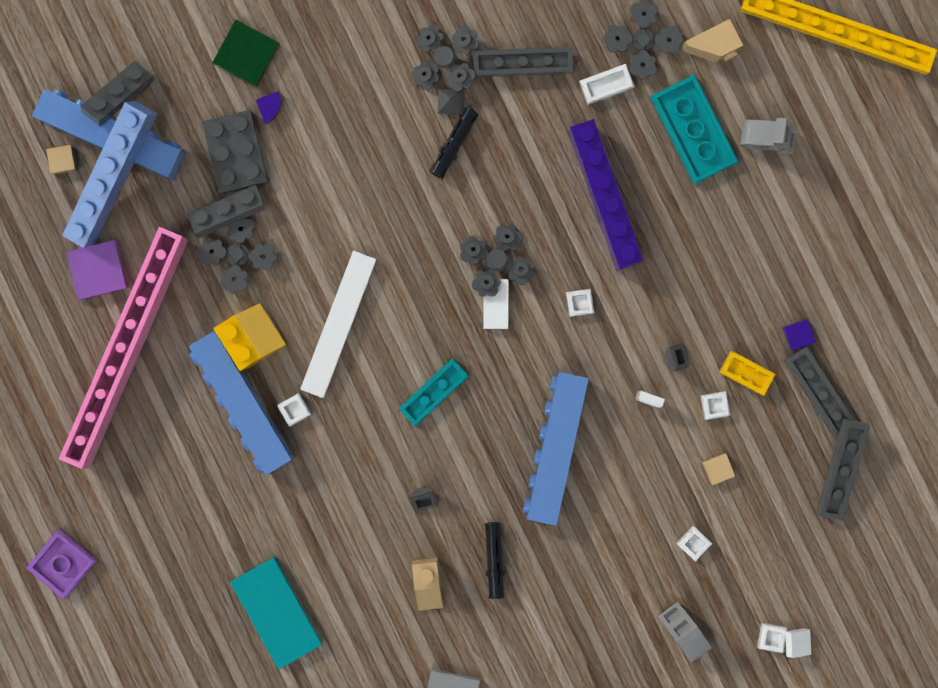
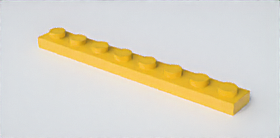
M743 0L740 12L924 75L930 73L937 52L935 48L794 0Z

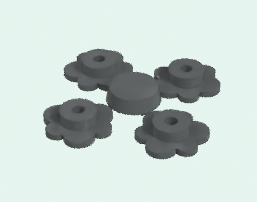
M641 0L640 4L634 3L630 11L633 14L631 21L638 23V26L642 29L637 30L632 37L630 33H627L625 26L611 25L608 27V34L604 36L603 40L605 43H608L607 49L610 52H616L617 50L624 52L627 45L633 42L634 47L639 52L637 56L633 55L630 58L629 72L632 75H638L640 79H645L647 75L652 76L656 72V66L654 65L656 59L654 56H649L646 50L650 49L655 42L656 45L660 46L662 53L668 51L671 54H675L679 51V45L683 43V37L679 36V28L672 26L669 29L667 27L661 28L660 34H657L654 38L652 32L645 28L650 23L656 22L657 17L655 14L658 11V7L653 3L649 4L647 0Z
M430 25L428 29L422 28L420 30L421 35L416 38V44L422 47L425 53L431 50L435 52V63L429 64L423 61L420 66H416L413 69L412 75L415 77V85L422 86L425 90L431 89L433 83L439 80L437 75L438 67L443 69L450 67V75L447 77V81L452 84V88L455 91L470 88L471 81L475 79L476 74L472 69H469L466 63L460 66L454 64L456 60L455 52H463L465 55H468L471 50L477 49L479 46V40L476 38L477 32L469 30L466 26L460 27L458 33L452 36L454 43L452 48L446 46L441 47L444 35L439 32V28L436 25Z
M247 218L228 225L230 228L227 231L228 236L233 237L234 241L238 243L232 245L228 251L222 247L221 240L217 239L214 241L212 238H205L202 242L203 246L198 248V253L201 255L200 260L205 265L211 263L218 265L220 259L225 258L227 255L228 261L233 266L229 270L222 272L224 278L221 279L220 286L223 289H228L231 294L237 293L238 290L244 291L248 286L246 281L248 274L242 271L238 265L245 264L249 258L253 262L255 269L262 268L264 271H269L273 267L272 262L277 261V255L274 254L275 248L271 244H265L264 246L257 244L255 250L250 252L246 246L241 244L246 239L253 237L252 231L255 228V223Z
M500 225L497 227V235L493 237V241L498 244V249L490 251L488 255L484 249L485 242L478 241L476 237L471 236L466 240V243L460 245L462 251L460 258L462 261H470L471 264L475 265L479 260L486 259V264L491 269L485 273L478 272L476 275L477 279H474L472 282V288L478 291L481 297L497 295V287L500 286L501 281L496 278L495 271H501L506 266L509 272V279L511 281L516 280L519 285H525L528 279L534 277V272L532 271L534 263L531 260L517 257L515 261L508 263V257L505 252L509 248L515 250L517 243L522 240V234L519 231H515L516 229L513 225L508 227Z

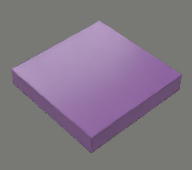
M116 240L66 252L78 300L128 289Z
M58 529L26 569L65 600L98 559L62 529Z

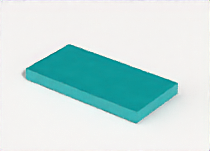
M695 74L650 96V100L693 185L739 163Z
M275 556L230 581L278 669L323 644Z

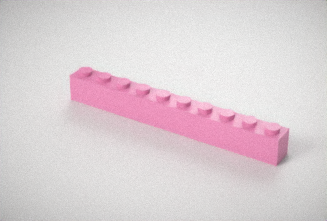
M162 227L158 228L60 454V460L81 469L91 467L189 239Z

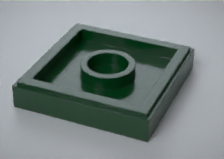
M235 20L212 63L257 87L277 52L280 43Z

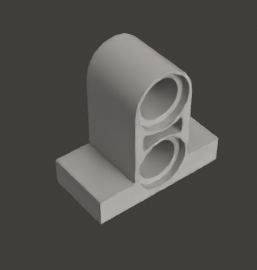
M777 118L776 121L744 120L740 146L748 149L781 151L782 154L793 155L796 129L787 118Z
M678 601L658 616L692 663L712 649L700 629Z

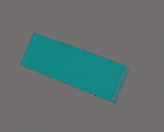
M452 358L398 409L416 427L462 384L469 375Z

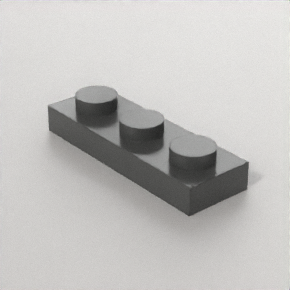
M132 62L80 106L81 112L98 126H101L123 107L124 102L131 101L153 82V75L137 62Z
M255 184L189 213L188 217L194 234L197 238H200L266 209Z

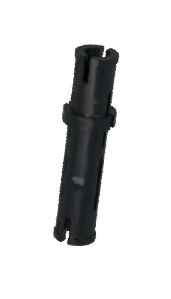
M469 107L464 108L448 140L443 147H440L439 155L429 170L431 174L440 179L444 178L451 163L456 161L461 145L479 116L476 111Z
M501 522L485 523L488 567L485 575L488 576L489 599L505 598L503 585L505 569L502 566Z

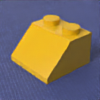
M261 303L235 314L213 328L239 371L248 370L286 346L285 341Z

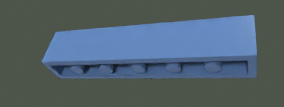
M44 89L32 117L103 149L116 122L112 119L113 116L104 124L98 126L81 112L80 106L85 103L84 101L77 99L76 102H72L67 99L69 95L57 89H54L53 93ZM149 131L134 163L174 181L186 154L180 150L181 145L168 139L166 143L157 140L158 135Z
M137 101L124 102L62 234L63 237L83 248L96 244L158 113Z
M213 331L191 344L189 348L192 352L189 355L196 366H201L204 371L202 377L208 387L213 386L217 393L215 399L222 409L226 408L230 415L227 419L234 430L238 429L242 435L240 441L246 451L251 450L254 455L253 463L260 473L264 472L266 476L295 459L244 372L239 371L216 332Z
M557 372V377L552 376L549 390L553 391L552 400H547L544 415H548L546 425H541L539 439L543 441L541 450L536 449L533 463L537 464L536 473H531L528 488H532L530 498H525L523 512L527 513V520L557 526L589 378Z

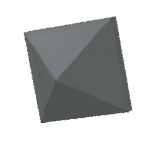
M438 89V114L461 115L463 112V89L461 91Z
M683 344L667 347L664 362L673 372L688 368Z
M419 487L408 495L414 512L438 505L432 488Z

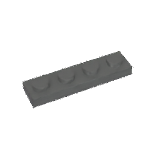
M572 47L473 51L475 77L573 74Z
M803 347L783 361L837 442L843 419L855 420L808 348Z
M843 419L816 511L819 516L843 520L870 425Z

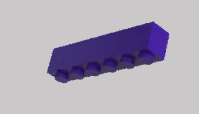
M592 119L571 126L568 134L616 271L641 263L643 258L595 120Z

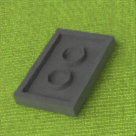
M250 110L202 121L220 194L246 189L255 184L258 186L269 183Z

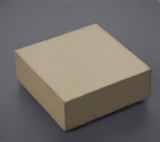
M72 145L46 149L51 174L77 170Z
M726 453L702 461L712 486L735 477Z

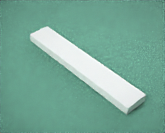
M356 251L352 252L300 390L321 398L325 397L377 259Z

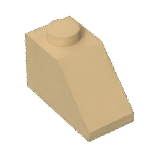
M728 19L685 41L681 48L683 52L717 63L723 59L725 62L736 58L743 44L731 20Z
M438 558L414 560L412 562V572L418 611L443 608Z

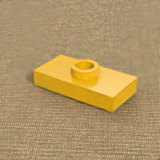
M733 351L729 352L719 371L720 374L761 396H765L776 375Z

